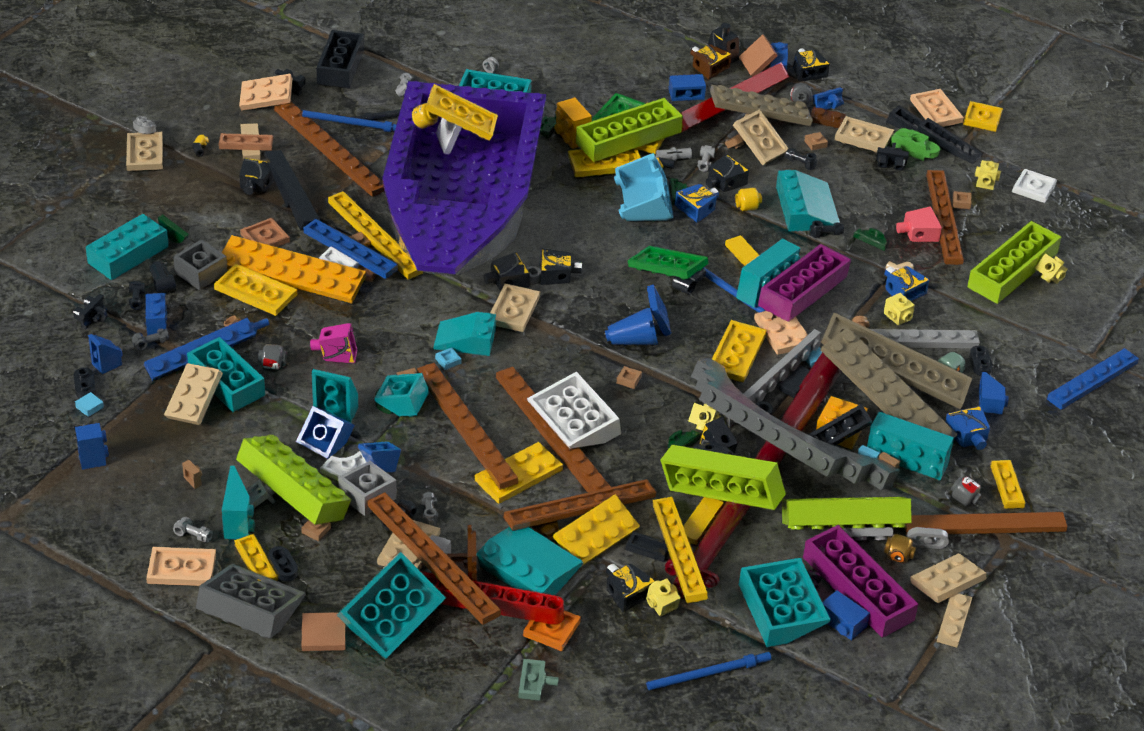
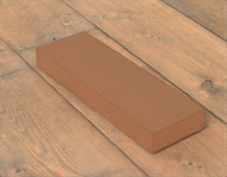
M221 133L219 140V149L272 151L273 135Z

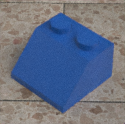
M312 406L296 442L329 459L347 443L355 425L323 408Z

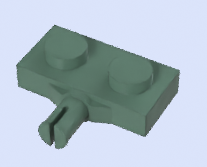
M524 659L518 698L540 700L544 686H558L559 677L546 676L545 661Z

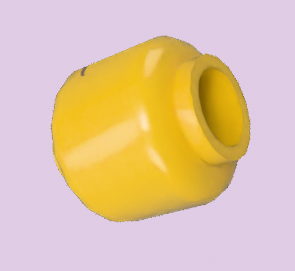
M427 103L415 107L412 111L413 122L419 128L430 127L438 121V115L425 110Z
M756 188L740 189L738 194L735 195L736 206L742 211L757 210L759 204L762 203V195L758 193Z

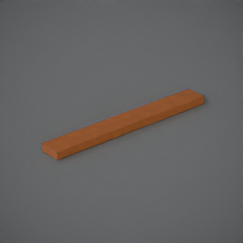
M927 170L926 176L933 210L942 227L940 243L944 263L963 265L964 259L945 172L943 170Z
M645 479L505 511L503 517L513 531L586 514L615 494L625 505L655 498L657 492L649 481Z
M1063 512L911 515V523H905V532L907 535L908 531L915 527L942 529L948 534L1066 532L1067 523Z

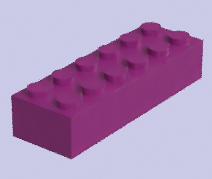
M822 244L818 245L761 288L758 306L783 320L791 321L847 277L851 259Z
M839 525L806 540L803 558L835 591L838 590L870 613L868 624L882 638L915 621L918 603Z

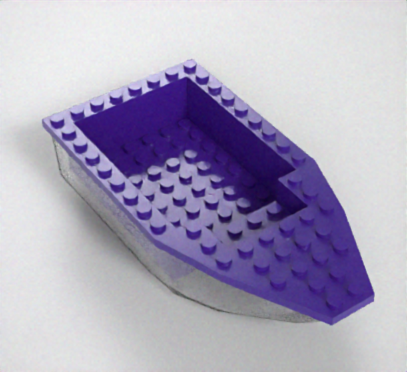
M408 81L383 174V186L391 213L392 229L400 248L413 261L418 271L437 275H461L498 257L515 240L523 219L525 203L528 197L546 103V94ZM435 84L498 115L490 141L462 128L451 153L444 154L436 135L442 117L438 116L436 124L430 127L419 128L413 122L412 111L415 107L427 103L431 89Z

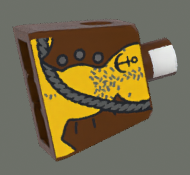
M707 45L701 49L693 47L690 52L693 56V67L707 79H711L730 68L731 53L713 45Z

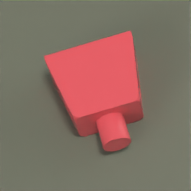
M931 207L906 212L904 222L896 224L897 233H907L912 242H939L942 227Z

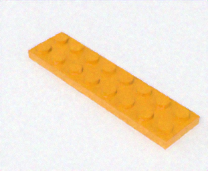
M231 235L222 251V254L227 257V270L238 264L290 287L348 303H353L366 278V271L233 235Z

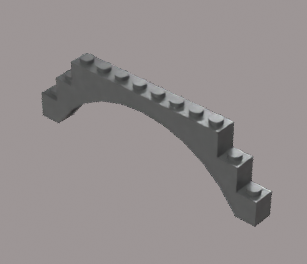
M711 358L697 361L691 377L698 381L695 389L702 392L699 400L826 477L839 474L854 484L867 481L880 490L893 486L899 473V469L884 460L838 448L791 427L761 409L742 394L727 376L723 365Z

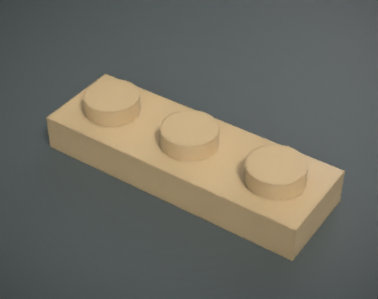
M959 593L950 597L937 642L958 647L972 597Z

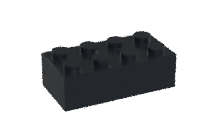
M331 30L316 67L317 84L350 88L364 52V34Z

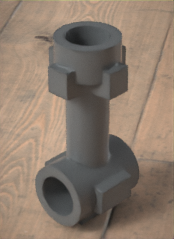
M162 328L158 329L157 333L143 336L142 333H135L132 337V344L141 351L147 348V343L160 340V343H164L166 340H169V334L167 329Z
M426 492L422 498V505H426L423 513V523L436 526L438 513L434 509V504H437V497H435L433 492Z

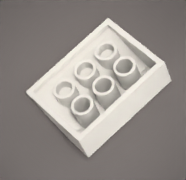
M577 372L527 398L528 402L570 449L606 443L621 434L618 416Z

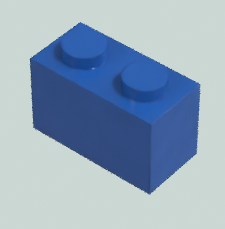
M703 74L670 76L669 93L672 101L705 100L706 84Z
M165 293L146 294L147 336L157 333L158 329H167Z
M100 423L75 427L82 470L105 466V457H109L107 445L103 444L107 442L105 430L101 431Z
M838 590L822 602L830 618V622L827 624L836 629L841 635L853 640L867 628L870 613Z

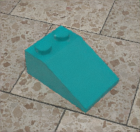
M475 312L440 321L434 349L447 350L453 348L455 352L490 356L496 332V314Z
M313 369V406L323 408L351 423L359 408L358 392L351 377Z
M230 465L222 506L224 539L237 540L249 536L250 532H254L255 520L251 519L254 514V505H250V496L235 466Z

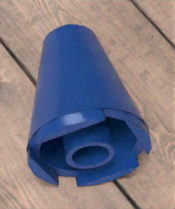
M645 308L609 325L608 330L605 331L607 342L611 341L612 345L658 344L650 308Z

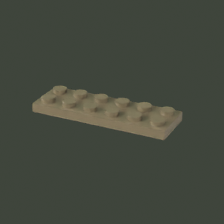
M712 85L710 89L715 107L747 114L760 109L767 118L811 126L813 121L807 105L802 101L795 102L787 98H775L768 94L760 95L753 91L745 92L738 88H726L723 85Z

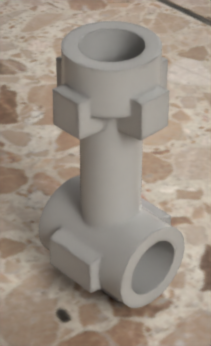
M403 73L400 76V84L395 90L396 94L401 98L405 95L408 81H411L412 78L409 73Z
M701 146L700 156L703 157L702 160H698L697 165L700 171L705 172L711 166L709 159L714 158L715 148H712V146Z
M183 517L174 524L173 531L178 536H183L187 532L197 536V540L208 543L213 536V532L206 527L197 528L192 526L193 522L188 517Z

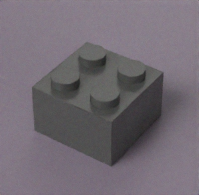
M202 239L173 256L175 274L198 290L221 278L228 271L227 257Z

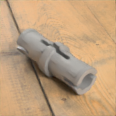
M675 147L667 150H656V158L661 157L675 161L677 159H691L692 151L691 148L676 149Z

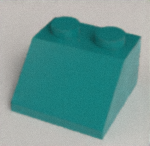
M422 373L387 375L374 399L375 402L398 416L411 417L418 414L429 390Z

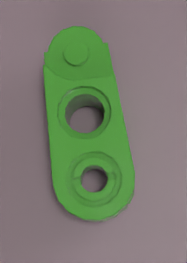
M901 128L890 139V147H892L893 143H896L895 148H901L902 151L909 152L908 156L923 161L925 157L937 158L940 152V147L937 144L928 141L929 136L915 130Z

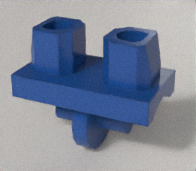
M839 87L813 95V104L816 105V108H823L825 110L835 109L843 105V88Z

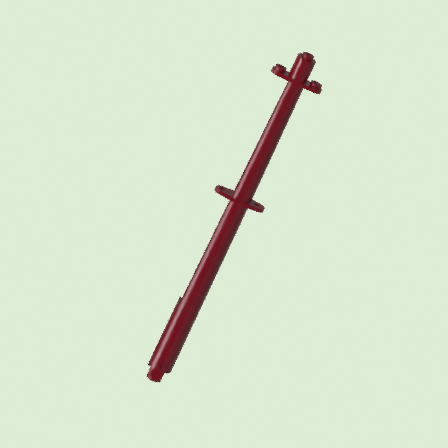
M823 352L800 384V391L780 419L801 432L842 373ZM766 441L755 459L776 462L779 466L787 452ZM727 501L694 551L693 555L706 587L713 588L718 585L719 577L707 569L751 507L750 505ZM669 559L665 564V571L669 575L674 576L677 574L672 559ZM676 577L672 584L677 588L680 599H685L679 579Z

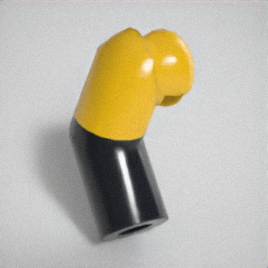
M198 135L192 147L196 156L201 157L204 155L202 145H207L206 142H209L208 137Z
M657 158L662 168H674L675 160Z

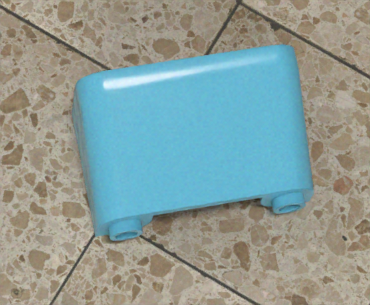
M654 153L615 168L616 176H614V180L617 186H621L624 204H621V209H619L622 219L626 221H667L674 218L668 181Z

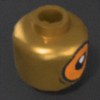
M894 534L892 538L888 537L884 553L887 554L889 560L905 564L909 558L913 559L916 551L911 538Z

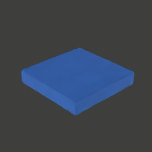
M654 284L647 286L651 313L663 335H670L671 330L667 309Z

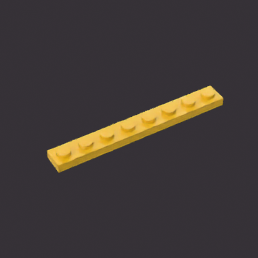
M344 191L328 197V203L358 232H362L371 241V245L384 257L398 264V271L408 280L423 274V271L416 269L410 254Z
M673 497L653 500V508L686 602L707 600V591Z

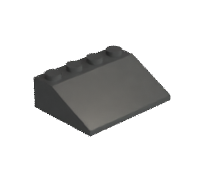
M231 564L199 586L196 609L203 611L207 615L221 618L224 622L236 624L244 630L258 633L261 637L272 638L282 630L305 597V592Z

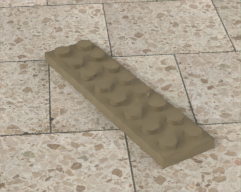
M833 313L821 340L822 344H826L848 327L906 384L961 409L972 381L971 377Z
M848 327L822 346L821 351L885 414L954 437V439L957 437L958 434Z

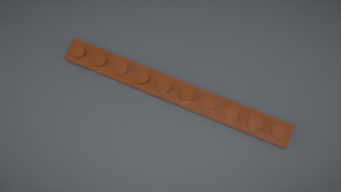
M291 101L286 104L274 105L275 112L370 196L373 197L385 192L383 181L312 119L302 117L303 112Z
M432 363L417 368V373L423 374L432 396L497 487L501 490L518 484L517 475L437 365Z
M512 366L496 372V379L584 489L587 492L610 488L611 486L579 447L570 449L528 402L527 398L535 393Z
M385 492L367 500L368 507L482 625L501 616V610Z

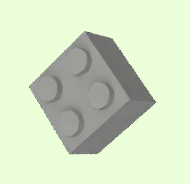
M371 461L338 477L339 489L343 490L351 498L350 505L364 516L373 512L368 507L367 500L384 492L392 500L396 499V479Z

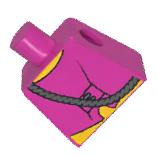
M351 323L325 327L321 329L319 339H311L310 341L311 350H321L325 361L355 363L358 350Z

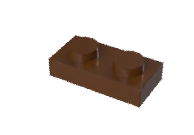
M813 107L810 114L813 120L812 123L839 128L846 117V114Z

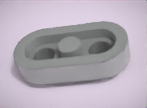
M145 116L136 117V120L133 121V127L139 133L149 134L156 132V124Z
M915 527L907 533V537L913 541V547L941 549L949 543L948 533L942 529Z

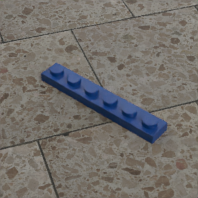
M317 219L303 227L306 235L328 247L332 246L359 262L361 266L385 279L398 270V264Z
M247 317L144 362V366L152 381L186 367L188 352L218 337L232 347L255 337L256 332Z
M1124 348L1050 392L1047 400L1062 410L1135 366L1139 358Z

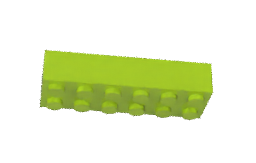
M665 98L577 126L576 144L593 162L681 133L683 116Z
M1033 221L1029 222L970 271L967 287L998 304L1037 271L1035 267L1045 253L1051 258L1058 253L1061 236Z
M267 435L243 439L236 460L314 525L344 519L351 498L343 490L333 485L331 480L323 477L316 468L307 464L304 458L296 455L290 447L280 442L278 437Z
M671 445L660 459L670 491L772 510L776 509L786 495L776 462Z
M911 498L782 499V524L788 525V528L804 529V525H808V528L824 529V525H828V527L839 525L841 528H844V525L852 528H865V524L873 528H885V524L893 527H905V523H911Z

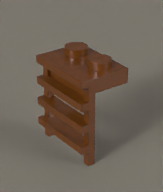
M468 525V553L447 554V556L472 581H477L476 530L472 531V525Z

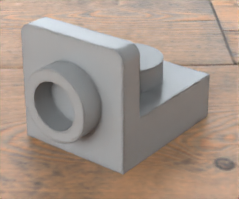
M260 479L246 488L250 496V505H254V508L266 499L272 504L276 502L273 497L275 492L269 486L264 485Z

